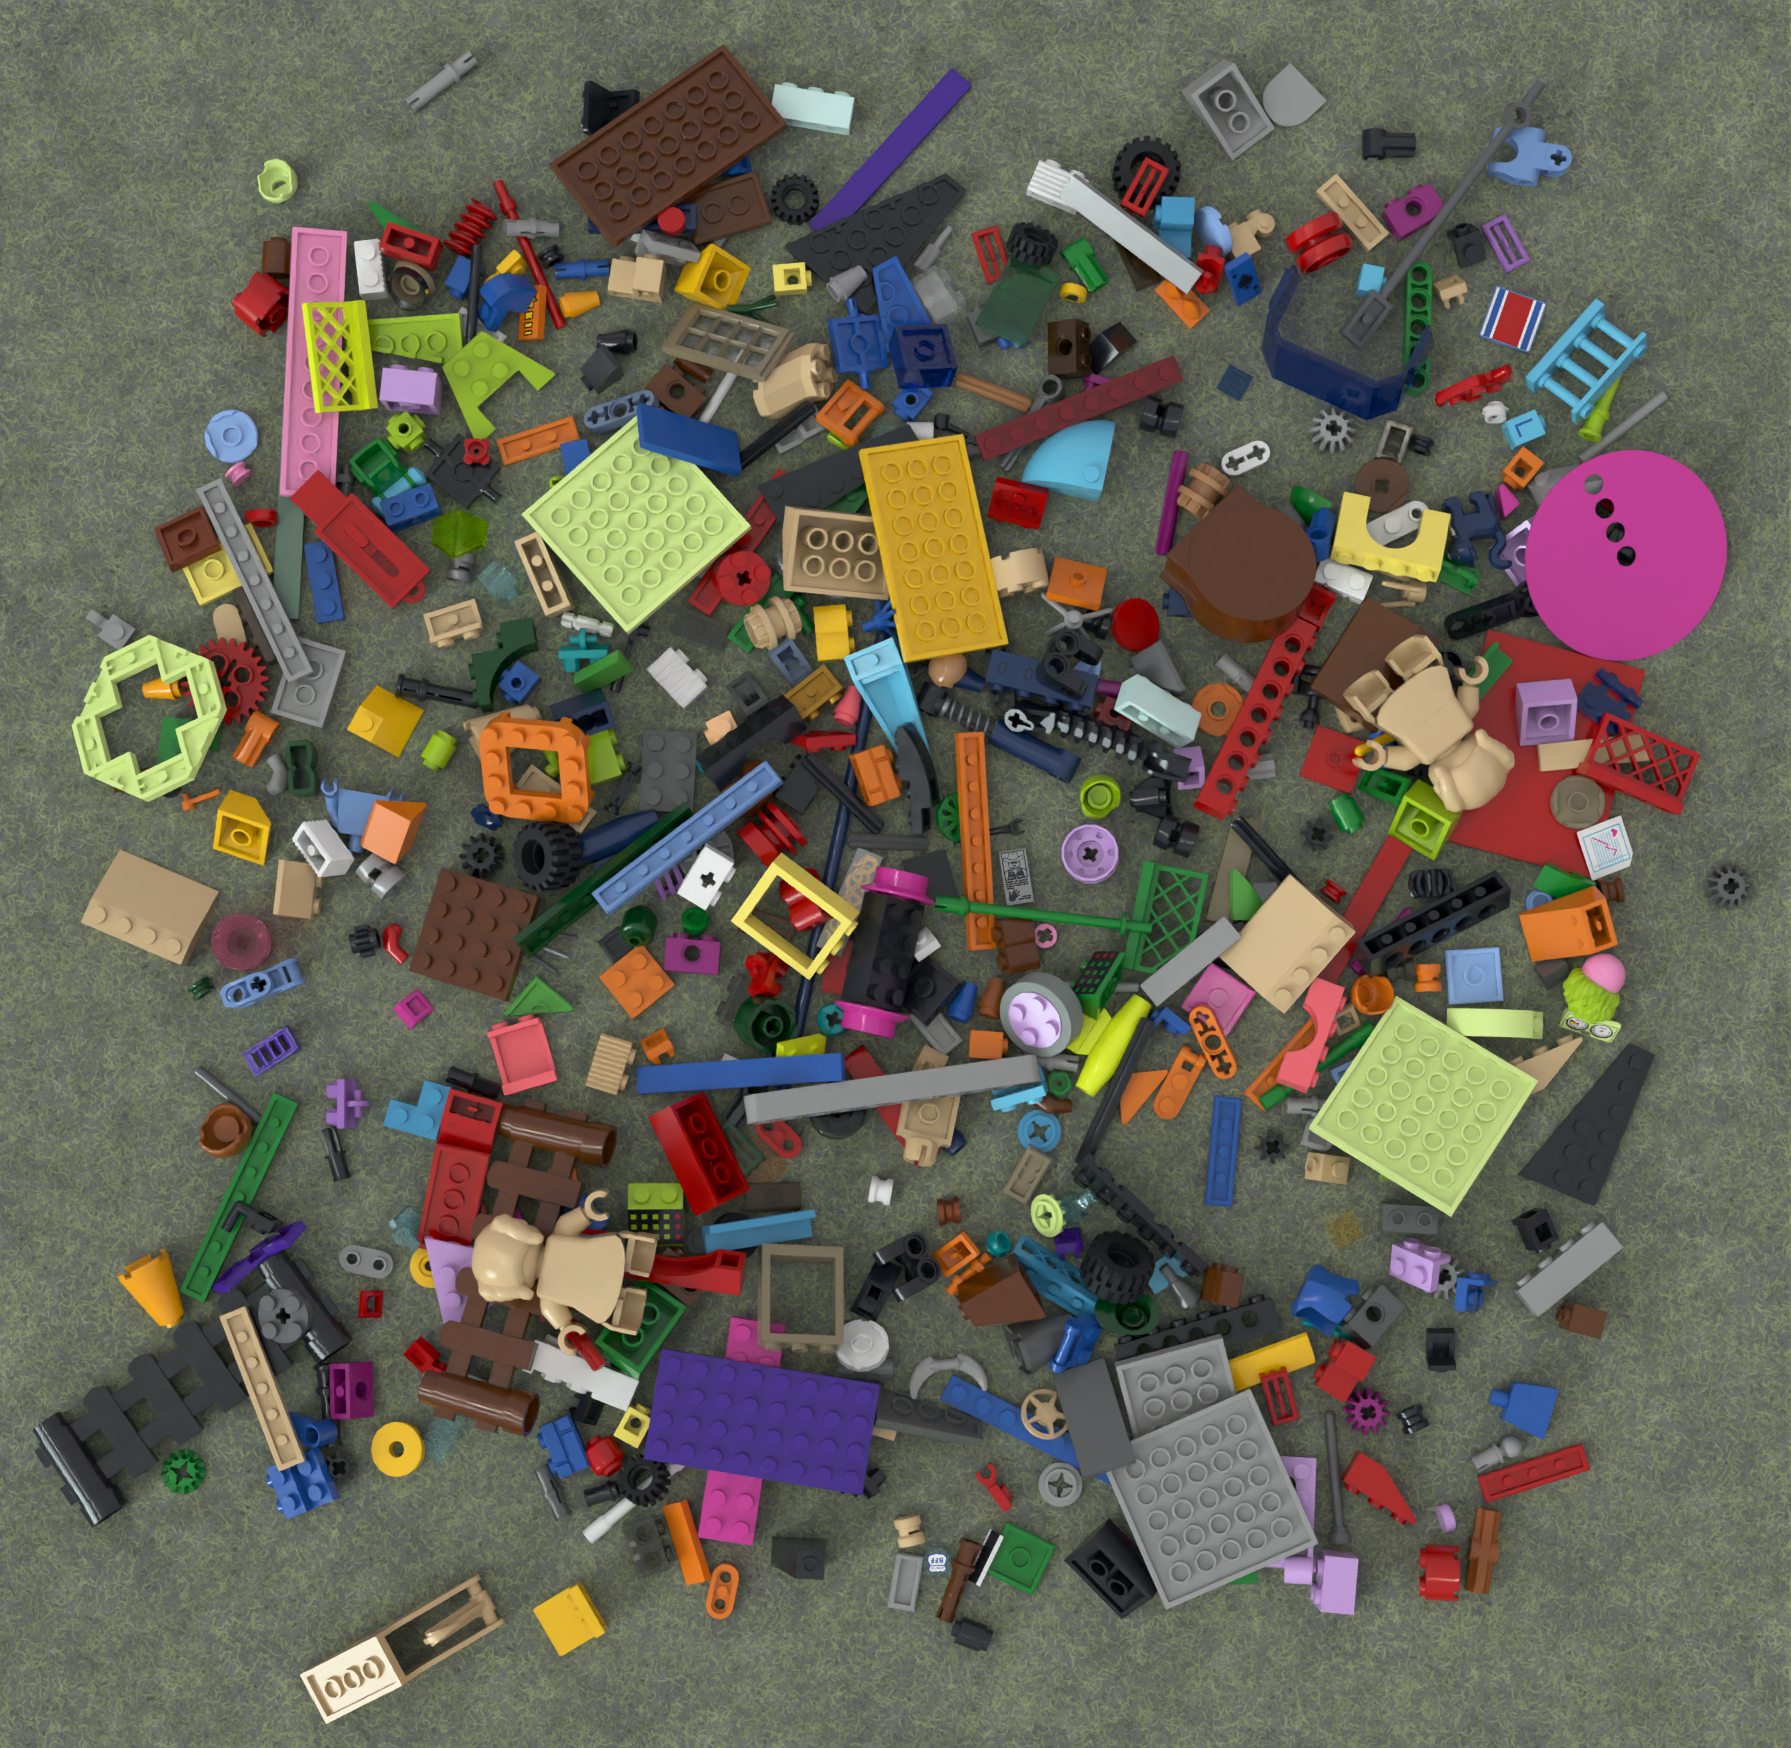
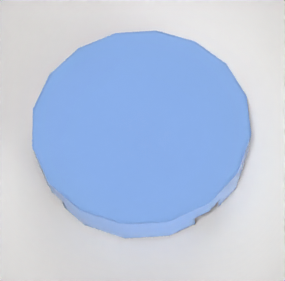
M1205 206L1195 212L1194 226L1196 233L1204 247L1206 245L1220 247L1222 249L1220 257H1224L1232 250L1230 230L1226 224H1221L1219 219L1222 217L1213 207Z
M233 409L221 411L213 416L204 435L206 446L211 454L222 462L232 464L249 458L256 450L259 441L258 427L253 419L247 414Z

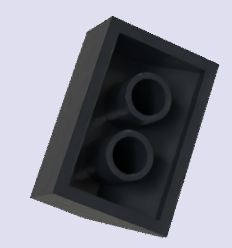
M1110 1519L1099 1525L1064 1560L1121 1619L1149 1601L1157 1592L1140 1549Z

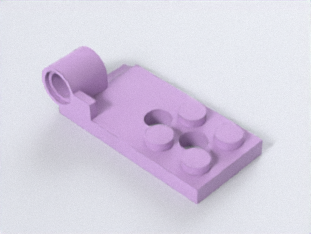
M1280 1456L1288 1475L1296 1482L1295 1491L1314 1532L1316 1458ZM1313 1546L1266 1567L1285 1568L1284 1583L1312 1585Z

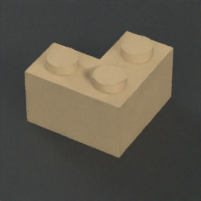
M644 254V258L637 257L636 259L628 256H620L619 259L612 258L607 289L609 295L662 303L667 277L665 263L663 260H660V257L652 254Z

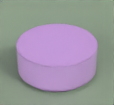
M1447 1504L1436 1506L1435 1511L1442 1531L1447 1533L1455 1530L1456 1522L1450 1506Z

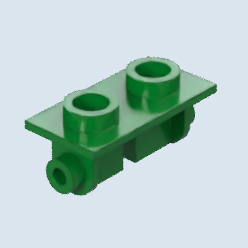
M1444 553L1437 580L1469 596L1480 579L1481 571L1471 568L1465 563L1460 564L1456 560H1450L1448 554Z

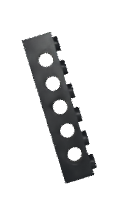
M1494 870L1357 940L1356 960L1369 978H1372L1509 908L1511 888L1500 874Z
M1264 1294L1248 1298L1249 1303L1238 1308L1224 1305L1222 1306V1312L1215 1314L1212 1313V1310L1196 1314L1197 1319L1186 1322L1185 1318L1177 1319L1170 1322L1171 1327L1160 1330V1327L1156 1326L1154 1330L1137 1338L1130 1335L1117 1338L1118 1343L1113 1346L1118 1361L1136 1357L1137 1347L1142 1343L1149 1344L1151 1352L1164 1349L1163 1340L1169 1335L1177 1338V1345L1191 1342L1189 1332L1195 1327L1203 1330V1338L1217 1335L1215 1325L1221 1319H1226L1229 1322V1330L1225 1334H1221L1225 1347L1281 1331L1282 1329L1272 1298H1265ZM1247 1311H1252L1255 1314V1322L1251 1326H1244L1241 1321L1242 1315Z

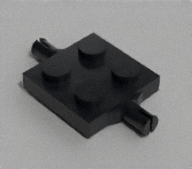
M458 433L452 442L443 448L431 438L427 441L429 444L425 443L424 448L436 457L433 465L424 475L468 510L473 502L482 495H485L494 504L498 502L495 497L500 500L502 495L490 485L501 467L492 459L486 465L474 462L470 465L466 464L463 460V456L466 454L464 447L466 439ZM476 449V450L474 451V453H475V454H478V453H479V450Z

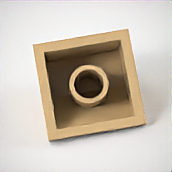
M279 860L273 914L281 917L315 920V914L319 915L321 911V899L317 898L318 887H323L324 877H318L315 870L308 863Z

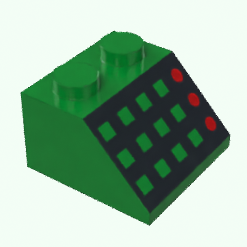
M1095 951L1090 960L1087 958L1084 960L1079 971L1081 973L1077 981L1072 980L1069 985L1081 1004L1083 1014L1095 1020L1098 1019L1123 977L1125 953L1121 951Z

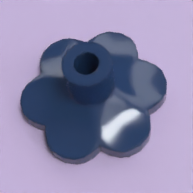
M479 804L477 808L471 810V815L475 818V823L478 825H482L492 831L503 825V819L499 816L500 814L492 813L489 809V804L488 806Z

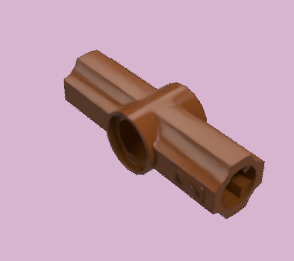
M1476 1507L1473 1533L1468 1540L1471 1542L1470 1552L1466 1553L1468 1566L1464 1589L1467 1591L1489 1594L1493 1565L1497 1562L1499 1553L1497 1536L1501 1516L1500 1510Z

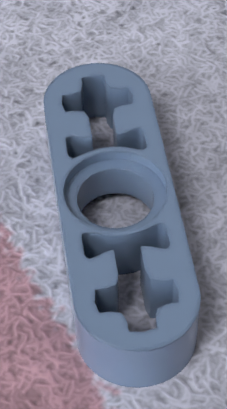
M641 390L590 408L584 416V423L593 433L602 434L625 426L637 415L636 408L640 403L659 408L660 403L651 391ZM627 407V411L622 417H616V413L620 408Z

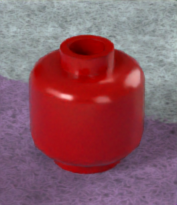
M597 1435L587 1442L588 1448L585 1454L590 1463V1468L595 1475H604L608 1478L622 1468V1461L625 1455L613 1437L605 1436L601 1438L600 1435Z

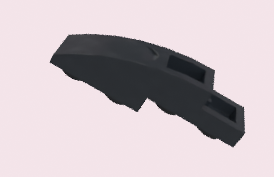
M905 722L897 726L894 735L895 745L898 746V757L896 758L895 766L896 771L899 772V780L910 781L907 786V797L911 802L908 823L912 826V834H923L931 829L930 808L940 803L939 786L931 756L922 737L912 722Z

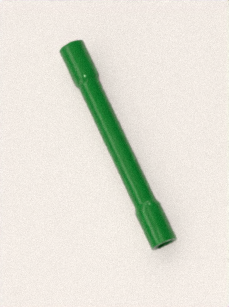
M1367 1021L1351 1032L1344 1040L1329 1049L1324 1062L1318 1061L1315 1071L1322 1072L1353 1049L1363 1045L1375 1029L1373 1025ZM1276 1084L1259 1096L1258 1101L1268 1111L1284 1100L1295 1089L1282 1084Z

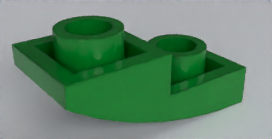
M1547 861L1533 887L1559 899L1594 885L1596 887L1597 883L1575 871L1570 874Z

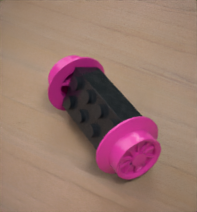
M876 867L873 883L861 885L860 889L868 892L864 893L841 999L862 1005L835 1000L834 1003L844 1011L840 1027L894 1039L897 1023L909 1020L910 1017L884 1011L883 1009L901 1013L925 906L915 903L935 905V902L926 895L929 878L901 870Z

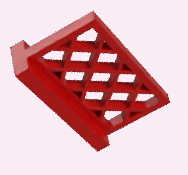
M1604 712L1583 763H1579L1576 773L1669 814L1680 815L1684 807L1681 804L1701 754ZM1609 721L1617 724L1620 732L1619 736L1608 739L1605 731ZM1638 733L1644 745L1632 750L1627 736ZM1622 739L1627 753L1615 757L1611 743ZM1660 743L1664 745L1667 756L1655 760L1651 747ZM1605 746L1610 760L1601 764L1593 759L1597 750ZM1646 749L1650 763L1639 768L1634 754ZM1681 754L1691 757L1687 767L1679 771L1674 757ZM1629 757L1633 771L1626 774L1621 773L1617 761ZM1669 760L1674 773L1662 778L1658 764ZM1652 767L1657 781L1646 784L1641 772ZM1676 778L1679 786L1675 796L1667 792L1664 782Z

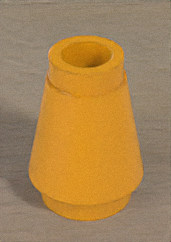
M596 290L564 293V296L558 298L564 318L570 317L573 319L600 306Z
M161 677L145 682L142 686L143 695L146 699L178 700L185 693V686H181L184 679L181 678L170 684L162 682Z

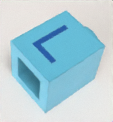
M1535 409L1508 420L1501 426L1512 451L1537 441L1546 434L1544 431L1546 430V423L1541 415H1537Z

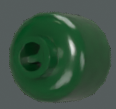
M635 906L628 909L624 914L620 927L621 937L633 947L650 944L653 941L658 925L656 915L645 906Z

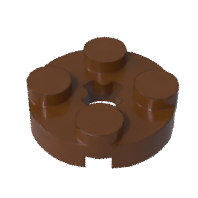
M1382 458L1369 461L1361 467L1357 473L1354 488L1355 494L1371 497L1368 510L1381 513L1393 511L1405 501L1409 482L1405 470L1398 463ZM1377 479L1381 481L1388 480L1389 483L1386 485L1388 488L1387 492L1379 491L1377 493L1374 488L1377 486L1375 481Z

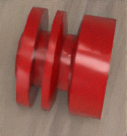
M771 801L765 805L772 814L769 819L761 810L757 812L763 823L760 827L748 820L736 831L739 837L756 853L767 868L781 854L784 848L793 855L798 853L791 845L793 840L802 848L808 844L803 837L800 827L794 820Z

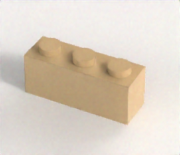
M534 532L514 541L545 616L553 619L564 612L575 609L576 606L553 552L537 532Z

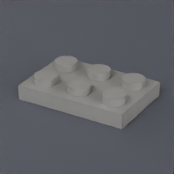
M298 637L315 673L292 684L288 683L283 673L271 713L324 729L348 652Z

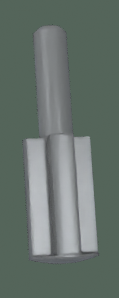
M950 225L945 227L934 244H928L913 264V267L921 274L926 275L927 271L941 254V246L953 231Z

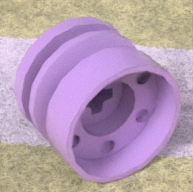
M1082 825L1073 829L1066 836L1062 845L1061 858L1067 872L1075 880L1084 884H1097L1107 880L1115 872L1119 863V849L1115 838L1107 829L1098 825ZM1087 849L1098 851L1095 855L1096 861L1084 860Z

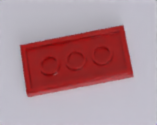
M440 1141L436 1143L415 1247L427 1250L424 1240L426 1236L441 1241H453L464 1246H472L471 1227L474 1219L479 1215L491 1157L490 1152Z

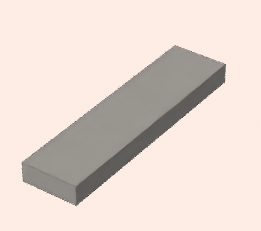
M1224 916L1140 986L1158 1007L1242 937Z

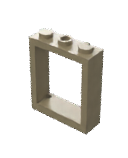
M762 1243L758 1249L757 1347H765V1351L772 1352L781 1351V1348H792V1352L805 1353L809 1349H819V1353L822 1354L836 1353V1350H839L844 1344V1247ZM770 1261L833 1264V1335L770 1333Z

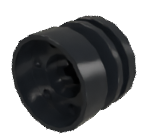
M869 1108L847 1111L844 1114H840L838 1118L833 1113L812 1116L809 1119L812 1127L820 1135L828 1139L842 1140L852 1136L865 1125L869 1116Z

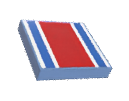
M1496 286L1478 337L1528 355L1547 303Z

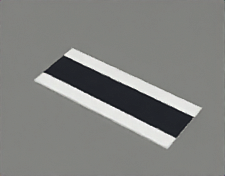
M990 1529L983 1543L984 1547L977 1555L974 1564L975 1572L972 1575L969 1574L968 1580L979 1587L1004 1538L1002 1535Z

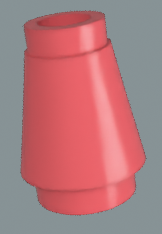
M848 686L843 697L833 710V720L845 727H853L854 723L858 722L862 695L856 686Z

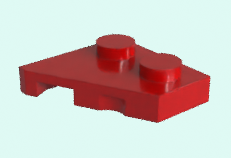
M844 730L810 731V733L799 734L788 743L805 748V752H821L823 747H830V750L840 751L846 750L848 745H856V734Z

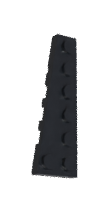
M907 424L757 486L783 528L785 506L824 510L865 484L859 456L861 449L919 441L911 426Z

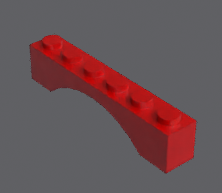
M586 1228L582 1234L594 1235L608 1232ZM717 1249L708 1254L695 1257L678 1258L655 1254L649 1278L633 1275L629 1272H624L623 1278L740 1296L746 1277V1253Z

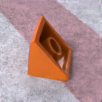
M375 800L360 842L361 847L396 864L412 849L427 807L426 803Z

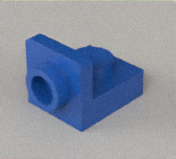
M1157 1007L1149 1016V1019L1155 1022L1154 1029L1163 1019L1166 1022L1163 1027L1174 1036H1177L1178 1033L1185 1036L1191 1028L1167 1007H1164L1162 1010Z

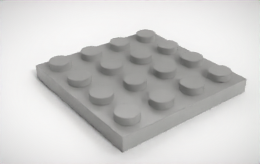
M1221 1334L1114 1362L1134 1439L1236 1395Z

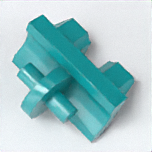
M580 628L579 636L569 637L570 644L580 645L560 646L558 651L559 659L563 660L565 672L580 671V658H589L591 665L609 655V644H587L597 643V635H587L586 628Z

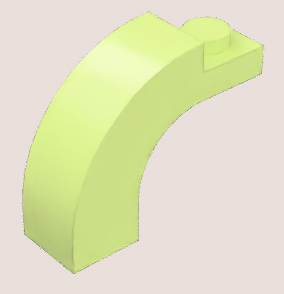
M1447 1008V1026L1464 1037L1543 1039V1012L1508 1009Z

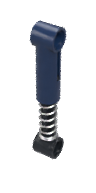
M924 682L916 698L919 711H926V714L937 718L938 715L941 717L946 716L950 721L954 720L958 725L966 726V729H972L974 732H984V738H990L989 744L1046 771L1047 774L1055 778L1058 776L1059 780L1065 783H1071L1082 761L1080 757L1062 748H1057L1024 731H1012L1007 727L1005 721L1001 719L993 722L989 717L981 716V712L978 714L974 713L972 708L968 710L964 708V704L960 706L956 704L955 700L949 699V693L929 682Z

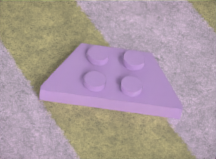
M426 1236L424 1240L443 1324L449 1320L461 1322L468 1296L457 1292L455 1281L462 1268H472L474 1246H464L457 1242H446ZM489 1302L488 1308L491 1307L494 1303Z

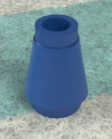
M963 981V986L955 994L947 1007V1010H949L947 1016L954 1021L967 1024L968 1020L973 1016L978 986Z

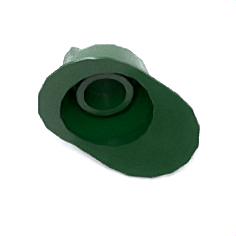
M1143 1294L1140 1299L1137 1298L1133 1303L1128 1301L1127 1304H1121L1120 1302L1114 1304L1110 1303V1300L1105 1299L1104 1301L1099 1298L1094 1307L1095 1318L1100 1326L1107 1331L1130 1336L1143 1335L1154 1330L1161 1316L1157 1302L1146 1294Z

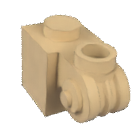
M1257 209L1246 216V222L1239 225L1235 222L1228 226L1232 237V250L1228 253L1231 260L1245 252L1251 258L1259 255L1261 247L1254 236L1267 238L1271 235L1275 227V221L1271 215L1262 213L1260 209Z

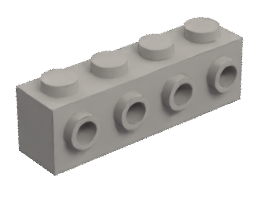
M1591 1220L1579 1229L1581 1232L1579 1236L1574 1240L1572 1238L1565 1240L1559 1245L1558 1249L1560 1251L1553 1257L1550 1255L1546 1256L1537 1264L1539 1268L1532 1274L1527 1272L1516 1281L1517 1286L1513 1290L1533 1315L1539 1317L1623 1248L1603 1222L1596 1221L1594 1223Z

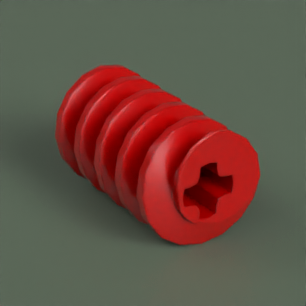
M471 198L473 204L465 205V209L469 214L460 213L459 215L463 223L455 222L453 224L457 232H448V236L452 241L443 240L442 242L447 249L458 256H471V246L480 245L476 238L486 239L482 229H492L491 225L487 222L488 219L498 220L491 209Z

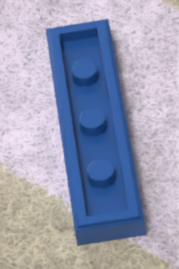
M1214 1096L1204 1201L1206 1205L1232 1207L1242 1098Z

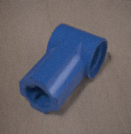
M1320 508L1319 511L1313 513L1310 527L1306 531L1313 545L1316 561H1324L1331 555V541L1337 516L1330 509Z
M288 1412L299 1441L307 1448L320 1447L336 1440L337 1428L333 1421L329 1419L317 1420L296 1412Z

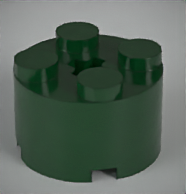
M763 994L750 995L739 1007L733 1022V1028L744 1044L764 1053L776 1052L777 1043L795 1039L798 1031L794 1009L782 1000Z

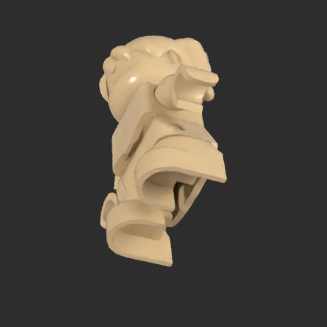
M1413 635L1396 646L1385 658V661L1397 675L1402 676L1405 682L1395 691L1392 690L1379 670H1371L1352 683L1343 693V696L1350 705L1359 711L1366 721L1392 736L1400 745L1386 746L1383 749L1378 742L1367 740V746H1370L1374 751L1372 760L1365 763L1362 758L1357 757L1352 759V762L1358 768L1368 771L1377 770L1382 765L1401 771L1410 770L1420 763L1430 765L1428 769L1429 779L1434 785V791L1444 802L1447 810L1457 813L1462 810L1480 808L1486 805L1503 789L1507 773L1515 764L1514 753L1498 740L1488 736L1484 729H1478L1475 734H1468L1473 729L1472 719L1479 710V688L1476 687V684L1481 683L1487 677L1489 672L1488 664L1483 657L1476 655L1473 660L1476 670L1470 677L1466 675L1464 668L1453 667L1456 678L1462 682V686H1458L1455 697L1447 668L1443 667L1442 655L1426 635Z
M607 1189L594 1190L586 1198L584 1208L579 1206L560 1216L556 1222L554 1232L547 1238L545 1246H543L544 1236L538 1228L528 1225L525 1220L513 1218L508 1214L495 1216L493 1221L479 1233L474 1243L472 1271L478 1282L479 1294L489 1302L511 1301L519 1298L531 1300L534 1296L531 1288L534 1286L536 1279H539L536 1294L540 1298L541 1313L555 1329H560L558 1345L565 1354L570 1356L577 1355L578 1350L577 1346H573L567 1341V1333L576 1331L582 1335L588 1328L581 1323L570 1321L573 1317L567 1306L575 1308L596 1323H600L612 1331L631 1335L638 1333L644 1313L647 1289L632 1286L624 1288L622 1287L624 1272L649 1278L656 1253L658 1235L646 1232L636 1233L627 1230L619 1233L581 1234L592 1224L591 1219L604 1221L610 1217L607 1211L604 1213L597 1212L593 1206L595 1198L607 1197L610 1192Z

